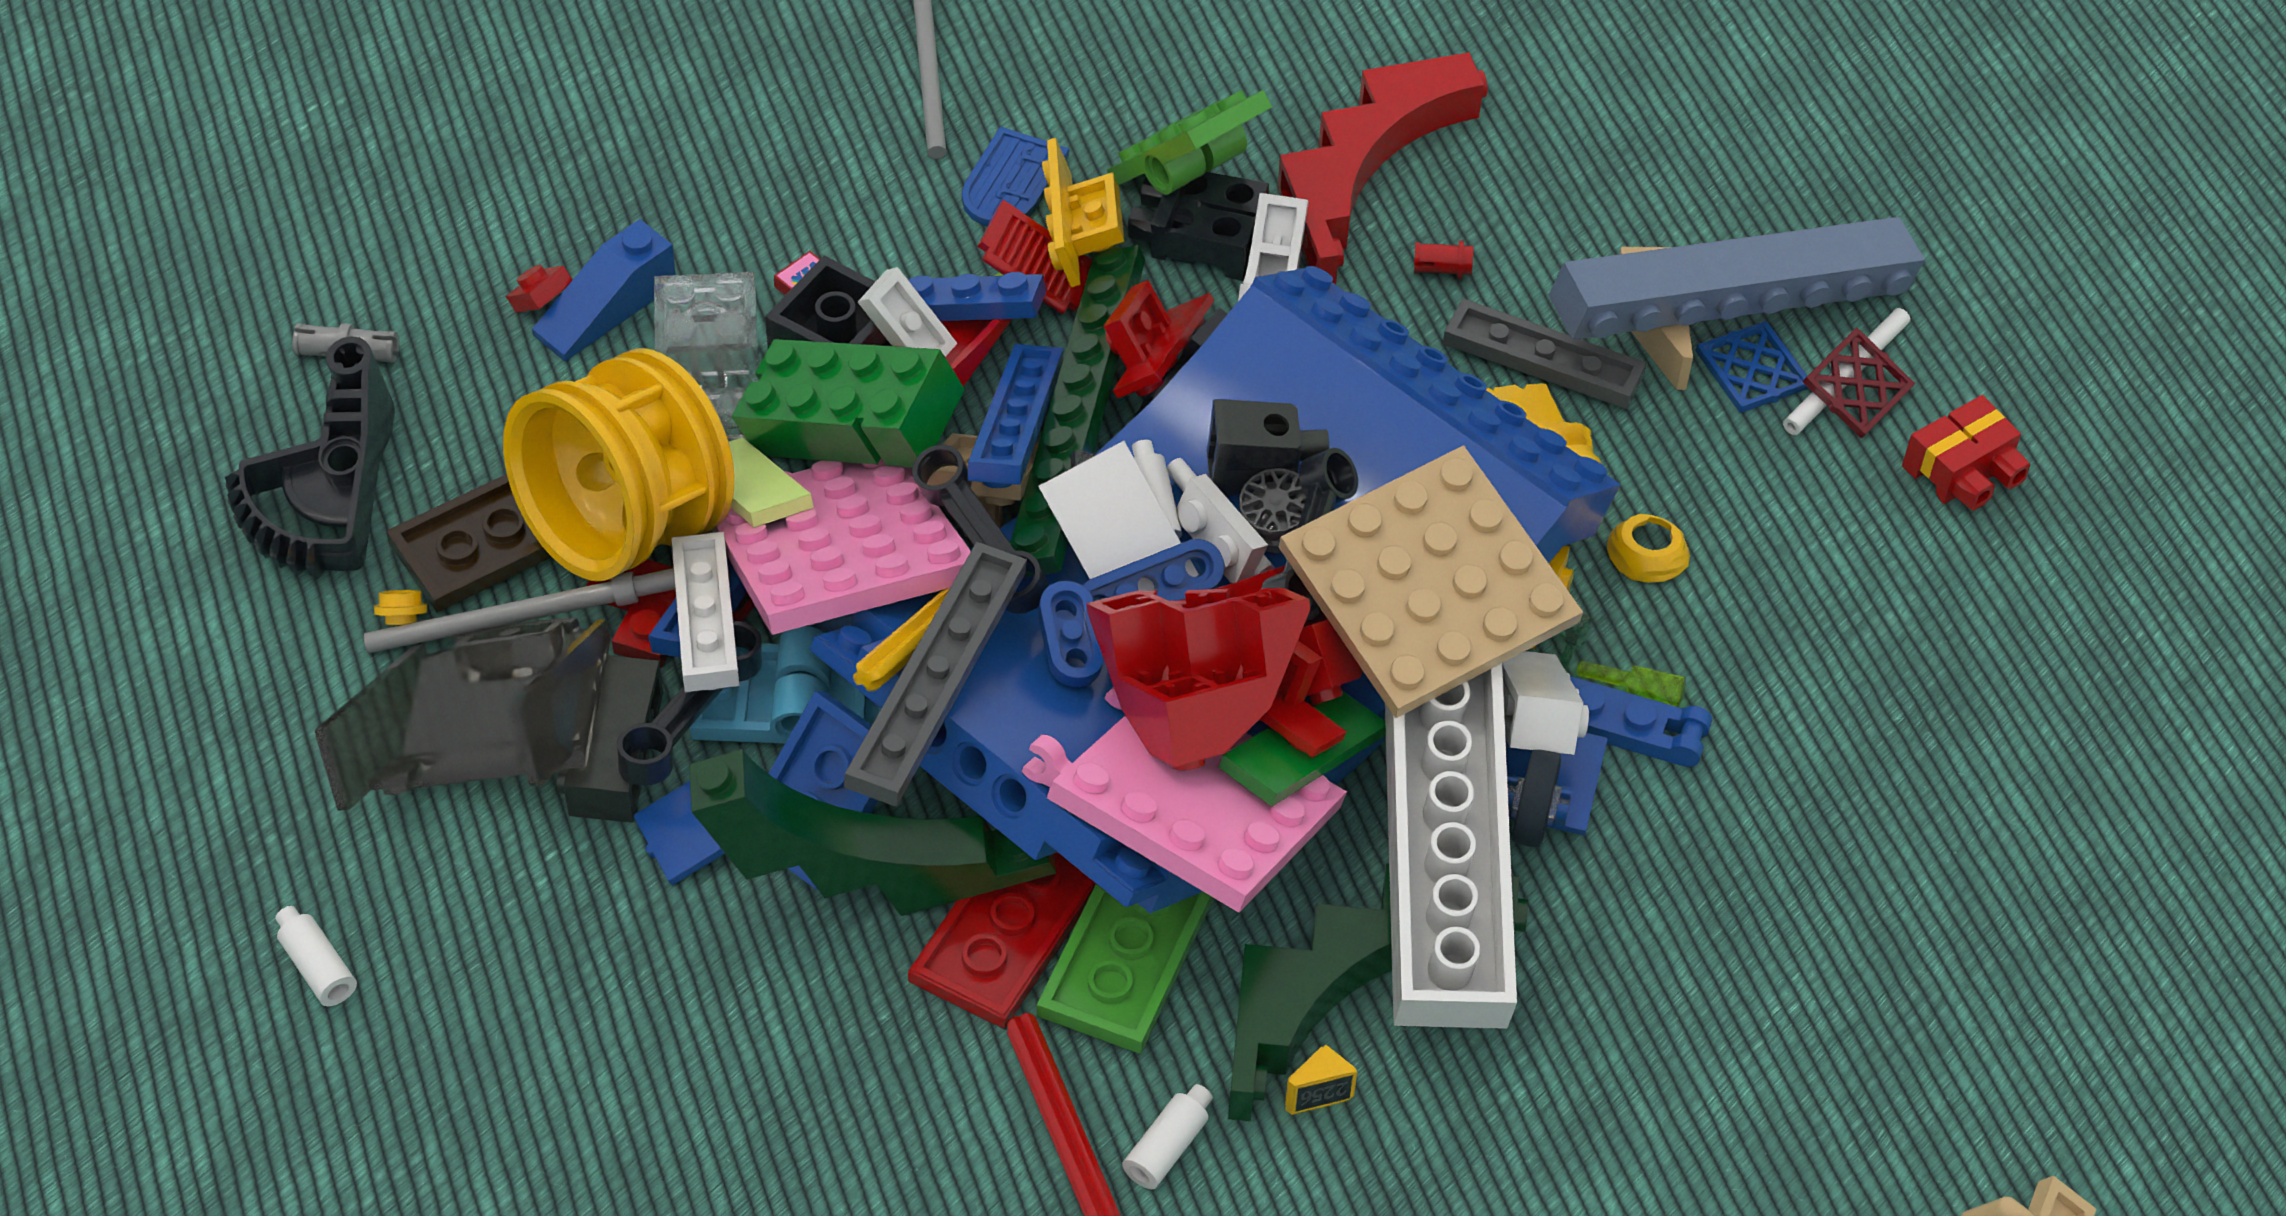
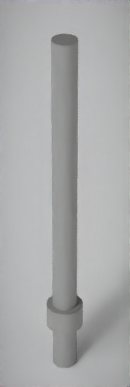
M913 0L927 153L932 159H941L946 155V143L932 0Z
M674 568L634 576L633 572L622 573L611 578L610 582L364 633V643L369 654L616 602L618 607L638 603L641 596L675 590Z

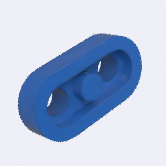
M1058 581L1044 590L1038 608V619L1048 666L1051 674L1060 683L1069 687H1084L1093 683L1098 678L1104 662L1087 614L1086 603L1093 602V598L1090 592L1079 583ZM1059 610H1067L1071 612L1074 617L1071 619H1062L1056 614V612ZM1077 658L1084 663V666L1074 668L1066 660Z

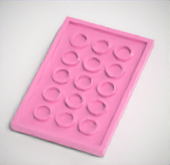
M880 459L878 465L821 460L814 463L812 468L795 473L784 471L811 493L814 508L754 528L730 508L724 521L712 530L713 533L724 532L727 557L772 635L948 589L952 586L971 552L939 506L929 503L924 498L913 478L912 469L910 467L886 466L882 459Z

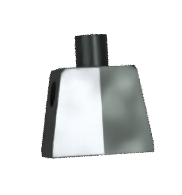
M1214 399L1206 452L1209 478L1225 496L1241 494L1243 486L1252 476L1267 469L1282 468L1298 474L1299 462L1329 449L1328 430H1300L1298 410L1292 403ZM1276 475V477H1277L1278 479L1282 478V476H1283V475ZM1272 476L1264 477L1265 483L1274 482ZM1289 477L1286 482L1292 483L1293 477ZM1261 479L1255 481L1256 484H1261L1262 482ZM1249 488L1247 491L1253 493L1255 490Z

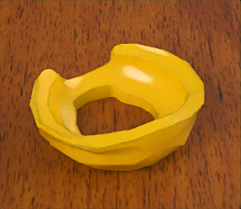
M1637 514L1616 525L1609 534L1606 545L1609 558L1616 568L1631 580L1646 583L1664 582L1677 577L1689 566L1690 553L1683 532L1664 518L1648 514ZM1648 522L1661 525L1670 531L1671 544L1660 550L1647 549L1636 543L1632 532L1637 527L1644 526Z

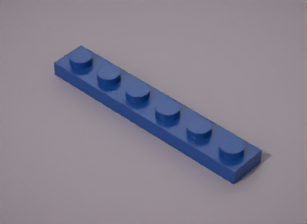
M1014 344L969 457L968 481L982 482L983 485L990 488H1006L1012 484H1021L1055 390L1063 362V348Z

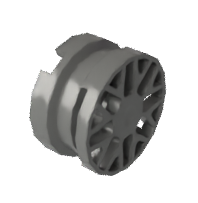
M1282 468L1267 469L1252 476L1243 486L1239 497L1240 512L1268 544L1266 549L1268 552L1281 553L1279 549L1280 537L1298 527L1307 499L1302 490L1299 475L1294 471ZM1276 475H1283L1280 479L1276 477ZM1272 476L1274 482L1265 483L1264 477ZM1289 477H1293L1292 483L1286 482ZM1261 479V481H1262L1261 484H1256V483H1255V481H1258V480ZM1251 488L1255 491L1253 493H1250L1247 490Z

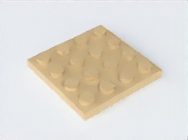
M1464 445L1280 537L1279 549L1395 718L1578 624L1583 615L1582 609Z

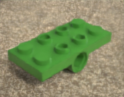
M1240 90L1223 100H1219L1202 110H1198L1181 120L1175 121L1145 140H1141L1120 151L1118 155L1121 162L1107 169V172H1113L1118 185L1145 173L1151 185L1158 192L1168 195L1204 175L1205 172H1209L1245 152L1247 138L1241 124L1272 108V105L1264 90L1247 98L1243 90Z

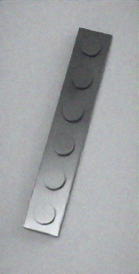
M979 542L975 543L846 770L844 788L897 807L1023 579L1027 559Z

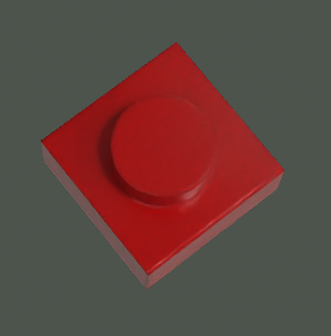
M541 264L536 265L517 278L516 281L519 286L505 297L516 313L539 310L561 293L573 279L564 265L543 268Z

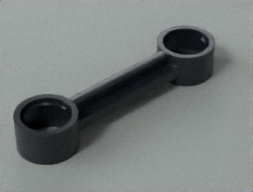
M936 445L923 451L914 462L912 475L924 498L933 505L945 506L973 547L976 542L1027 559L1025 572L1035 573L1029 586L1022 591L1014 593L1005 610L1015 614H1023L1039 607L1041 596L1049 586L1046 575L1033 555L1024 551H1016L972 491V481H968V467L959 451L948 445ZM945 466L958 467L954 476L946 483L935 486L927 485L930 476L939 468Z
M1331 448L1310 456L1301 463L1299 479L1307 499L1297 528L1335 510L1336 503L1353 497L1357 492V471L1353 461L1343 450ZM1288 560L1282 573L1271 576L1263 582L1261 588H1285L1308 598L1310 612L1305 622L1316 618L1320 613V607Z
M733 621L736 647L745 648L750 651L747 654L737 656L739 682L754 677L761 669L762 639L759 631L752 625ZM683 686L651 723H638L623 730L617 740L618 769L622 777L630 783L642 786L654 785L665 780L673 769V746L724 688L685 692ZM639 749H654L661 752L659 756L647 760L629 756V754Z

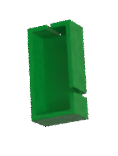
M773 339L755 372L759 381H750L731 417L748 442L765 456L878 465L880 459H882L886 466L913 468L915 460L923 451L937 445L965 388L940 349Z

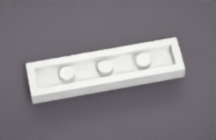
M724 532L672 537L685 692L740 686Z

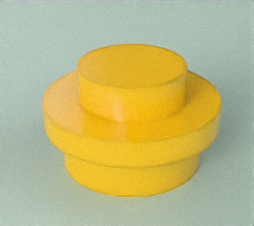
M420 590L382 591L378 593L379 604L374 605V614L385 616L386 625L417 622V614L427 613V603H422Z

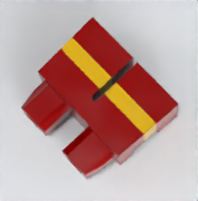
M1982 394L1950 412L1948 417L1944 415L1912 433L1902 467L1915 479L1924 474L1936 485L1937 496L1943 504L1957 498L1974 511L1985 505L1993 495L1995 485L1989 478L1992 476L1996 477L2006 488L2011 490L2025 481L2031 464L2017 450L2021 433Z

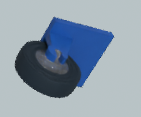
M1586 733L1584 738L1577 737L1574 755L1546 750L1510 748L1505 739L1509 818L1515 819L1512 834L1513 842L1532 848H1540L1546 827L1585 836L1608 738Z

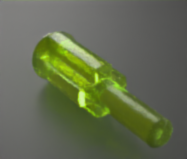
M1580 661L1576 671L1578 676L1627 687L1626 692L1676 707L1680 706L1686 689V677L1637 665H1632L1631 672L1587 661Z

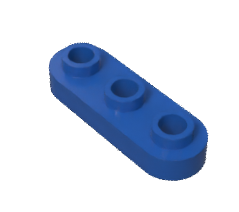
M1191 539L1094 577L1082 584V586L1090 592L1092 598L1105 599L1139 591L1138 581L1140 578H1147L1153 582L1154 591L1157 590V596L1168 601H1180L1185 599V592L1188 590L1211 589L1216 586L1223 576L1224 560L1218 548L1211 542L1203 539ZM1188 559L1194 560L1199 564L1201 569L1199 577H1192L1187 573L1185 565Z

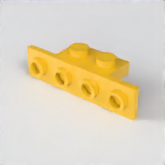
M1056 138L1047 140L1048 160L1042 161L1044 175L1049 187L1044 188V195L1051 213L1046 215V223L1053 242L1048 243V251L1055 270H1064L1070 286L1074 287L1080 285L1078 256L1093 251L1101 252L1115 244L1124 242L1120 191L1113 172L1073 185L1072 174Z

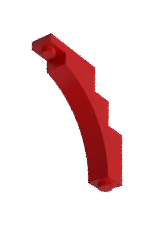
M1470 52L1362 70L1360 106L1321 112L1319 148L1280 155L1277 186L1280 196L1309 201L1301 248L1306 264L1329 273L1333 278L1332 283L1335 285L1337 269L1344 264L1343 249H1347L1351 213L1360 192L1369 178L1393 154L1414 140L1437 129L1479 118L1482 98L1487 97L1488 86L1483 70H1477Z

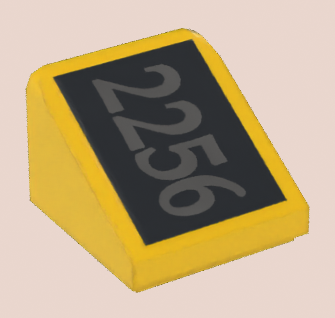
M1321 1046L1288 1078L1285 1110L1293 1115L1350 1100L1355 1093L1356 1068L1329 1046Z

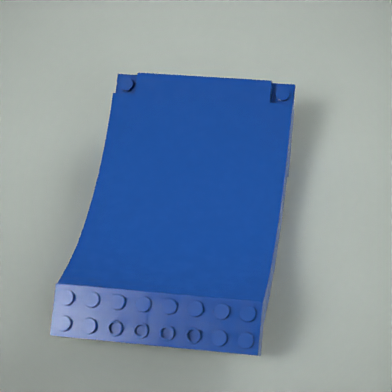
M1314 266L1255 277L1250 288L1161 392L1094 455L1096 456L1125 441L1134 457L1132 444L1140 440H1151L1154 452L1164 456L1166 466L1173 460L1182 458L1197 476L1206 474L1209 477L1206 452L1214 399L1292 403L1298 410L1300 430L1327 429L1329 449L1339 448L1343 450L1355 465L1358 475L1357 492L1353 497L1336 503L1335 509L1464 445L1548 563L1551 562L1563 546L1595 535L1621 485L1606 474L1607 470L1601 463L1588 457H1581L1566 446L1567 442L1561 435L1548 429H1541L1526 418L1527 414L1521 407L1508 401H1501L1486 390L1487 386L1482 380L1473 375L1461 373L1447 363L1448 358L1442 352L1429 346H1422L1408 336L1409 331L1405 326L1396 321L1382 318L1370 309L1371 304L1365 298L1354 293L1345 292L1332 283L1333 278L1329 273ZM1299 462L1298 475H1299L1300 465H1301L1302 462ZM1169 476L1177 508L1183 491ZM1240 494L1226 496L1240 512ZM1017 517L1000 528L1009 542L1013 535ZM1181 526L1182 536L1179 538L1180 542L1183 543L1193 539ZM1068 543L1061 572L1046 574L1049 586L1058 581H1073L1082 585L1090 580L1070 543ZM1265 551L1264 555L1274 568L1286 565L1287 559L1282 552L1272 553ZM1191 560L1196 571L1200 575L1201 569L1199 564L1196 561ZM1223 574L1219 583L1211 589L1232 583ZM1034 577L1023 578L1015 593L1029 586ZM942 590L857 612L850 626H843L841 629L816 635L810 650L882 709L906 665L879 689L867 691L863 684L856 685L854 682L853 674L857 672L856 664ZM1093 598V601L1101 600L1099 598ZM1039 607L1023 614H1015L1005 610L924 756L920 767L1034 860L1058 852L1125 907L1138 903L1151 914L1203 892L1047 799L1050 787L1042 783H1036L1022 773L1023 766L1034 757L1044 762L1042 757L1029 750L1030 745L1041 735H1048L1056 739L1063 747L1067 759L1073 763L1119 722L1125 714L1122 710L1111 706L1104 699L1106 693L1113 688L1105 661L1098 678L1087 686L1069 687L1060 683L1051 674L1048 666L1038 619ZM1059 610L1056 612V614L1062 619H1071L1074 617L1072 613L1067 610ZM1070 658L1066 660L1071 667L1080 668L1084 666L1080 659ZM1364 671L1360 678L1340 685L1345 693L1385 720V702ZM1306 696L1304 701L1308 704L1311 700L1309 696ZM1258 720L1246 733L1254 737L1270 726ZM1386 734L1383 738L1325 773L1324 776L1333 784H1338L1386 740Z

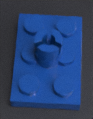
M815 691L768 774L788 787L816 800L841 808L871 814L878 800L844 788V778L846 770L872 725L827 692ZM799 865L788 868L814 889L818 890Z

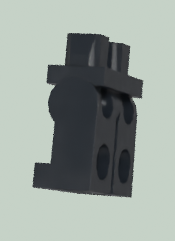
M1205 172L1199 178L1168 195H1164L1158 192L1151 185L1148 178L1145 177L1141 190V205L1155 207L1157 210L1133 206L1128 219V237L1151 243V258L1166 260L1168 256L1178 262L1198 261L1224 267L1225 277L1244 281L1250 256L1259 194H1269V183Z

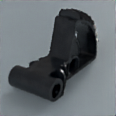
M350 336L341 338L334 342L327 351L326 363L331 372L329 392L326 394V412L323 415L321 437L309 443L240 461L238 470L225 477L226 488L229 492L227 494L228 504L232 512L235 513L233 517L238 527L242 529L246 540L252 543L253 546H256L258 552L265 559L271 557L273 562L280 568L289 565L291 571H294L298 576L307 569L309 574L316 580L326 570L355 571L364 565L379 463L393 429L394 402L371 347L367 341L360 337ZM282 487L287 501L298 514L311 522L323 526L347 527L346 535L343 539H314L292 534L271 523L262 515L258 508L257 497L262 492Z

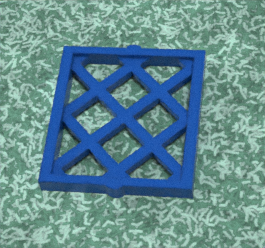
M1767 321L1738 331H1730L1726 335L1696 346V353L1740 413L1770 402H1778L1781 398L1809 389L1802 382L1807 377V374ZM1756 334L1761 335L1758 345L1742 340ZM1766 339H1768L1774 349L1764 347ZM1727 344L1731 345L1728 355L1712 351ZM1737 348L1755 352L1752 362L1734 357ZM1761 354L1777 358L1776 368L1758 364ZM1715 360L1725 362L1723 370H1721ZM1784 362L1792 373L1782 371ZM1731 365L1749 369L1746 379L1728 374ZM1755 371L1771 375L1770 385L1752 381ZM1779 378L1795 382L1780 389L1775 388ZM1732 384L1743 386L1740 394ZM1749 388L1766 393L1752 399L1746 398Z

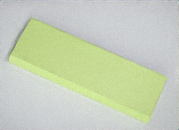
M742 437L729 441L734 466V495L730 508L753 528L814 508L811 493Z

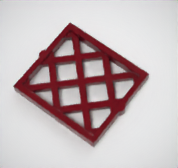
M1857 327L1802 381L1828 406L1830 412L1835 413L1861 439L1915 384L1889 358L1887 353L1882 352ZM1850 343L1851 356L1838 355ZM1858 343L1868 353H1870L1874 357V359L1860 357ZM1831 363L1832 376L1820 375L1819 373ZM1839 363L1853 364L1854 378L1840 377ZM1861 365L1874 366L1876 380L1862 379ZM1883 367L1895 379H1897L1899 383L1885 381ZM1819 382L1833 384L1835 398ZM1841 385L1855 386L1857 400L1843 399ZM1864 387L1878 388L1879 402L1865 401ZM1886 389L1899 390V392L1889 402H1887ZM1844 407L1858 408L1860 422ZM1867 409L1880 410L1868 422Z

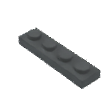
M1462 298L1444 331L1443 344L1625 409H1628L1644 377L1647 362L1581 339L1572 340L1570 335Z

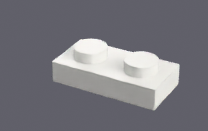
M898 267L886 270L858 301L859 305L892 346L940 349L946 357L957 344Z
M1206 474L1190 478L1176 508L1180 525L1193 539L1209 541L1218 548L1224 560L1223 574L1231 583L1254 576V572L1268 544Z

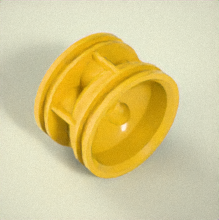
M637 348L624 352L597 364L582 379L575 382L558 381L522 396L514 403L508 413L503 432V454L508 481L517 506L533 535L549 555L565 569L581 578L591 581H605L616 577L624 571L645 562L656 546L660 544L672 546V537L699 535L712 531L724 521L730 510L734 495V466L729 442L720 418L696 380L681 365L660 352L646 348Z

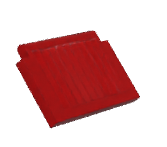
M1002 200L977 246L985 252L981 260L1003 275L1011 272H1021L1025 275L1043 274L1047 289L1043 302L1062 315L1067 307L1075 311L1080 304L1092 259L1086 255L1078 256L1080 285L1071 287L1064 270L1056 271L1050 259L1048 243L1053 242L1049 230L1005 200Z

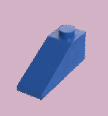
M641 219L637 220L601 245L532 328L533 336L562 360L567 361L677 285L673 245Z

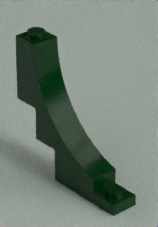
M743 749L689 764L691 812L746 880L799 865L824 898L877 884L898 913L904 916L1056 874L1054 854L1034 860L998 829L992 831L982 816L917 819L868 814L841 808L809 797L773 778L759 767Z
M1386 863L1381 909L1316 903L1311 950L1245 944L1228 1119L1251 1121L1253 1100L1264 1101L1267 1073L1286 1075L1305 1039L1333 1007L1369 981L1392 971L1389 863ZM1511 875L1515 935V931L1525 932L1528 899L1518 898L1519 876Z

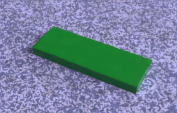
M1342 690L1343 695L1316 705H1312L1310 702L1309 705L1347 731L1343 741L1312 758L1307 753L1294 748L1285 737L1269 727L1225 753L1218 768L1267 804L1274 806L1383 738L1386 734L1385 720Z

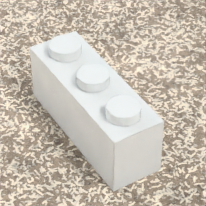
M1524 651L1503 662L1505 739L1509 747L1546 750L1574 755L1577 737L1584 738L1587 732L1589 709L1587 705H1583V701L1579 696V690L1575 689L1570 680V674L1566 673L1557 655Z

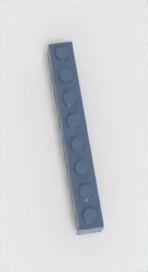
M1893 217L1567 261L1563 263L1551 288L1549 297L1572 340L1589 337L1603 338L1617 333L1631 331L1646 332L1654 328L1673 325L1687 326L1700 321L1721 318L1729 320L1742 315L1763 312L1770 314L1784 309L1805 306L1812 308L1825 303L1846 300L1854 302L1862 298L1881 295L1895 296L1907 292L1912 286L1917 273L1925 262V258L1901 218Z

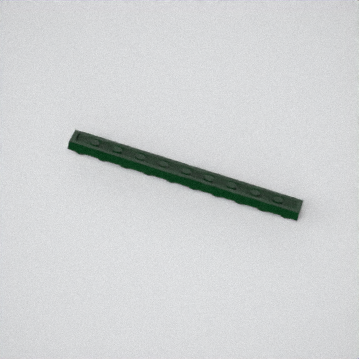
M1139 245L1125 248L1110 247L1100 253H1095L1093 256L1010 541L1016 551H1024L1033 555L1045 575L1061 572L1069 541L1038 486L1092 458L1120 356L1116 355L1109 347L1106 339V330L1103 326L1131 287L1140 282L1145 258ZM1025 572L1023 578L1034 577L1035 573Z

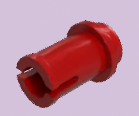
M1459 240V245L1421 244L1420 242H1415L1414 274H1457V279H1462V274L1472 275L1473 246L1464 245V240Z

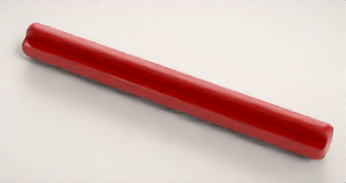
M1024 1013L1021 1016L1012 1017L1007 1022L1008 1037L1083 1215L1121 1216L1036 1016L1031 1013Z

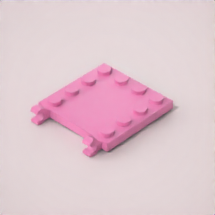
M1113 687L1106 693L1104 699L1111 706L1122 710ZM1126 716L1073 763L1067 759L1063 747L1056 739L1048 735H1041L1030 745L1029 750L1042 757L1044 762L1034 757L1022 769V773L1030 780L1050 787L1047 799L1238 913L1341 808L1347 791L1333 784L1322 775L1276 805L1270 806L1218 768L1224 754L1207 758L1203 766L1191 770L1173 769L1171 765L1152 756ZM1245 733L1227 752L1249 740L1252 736Z

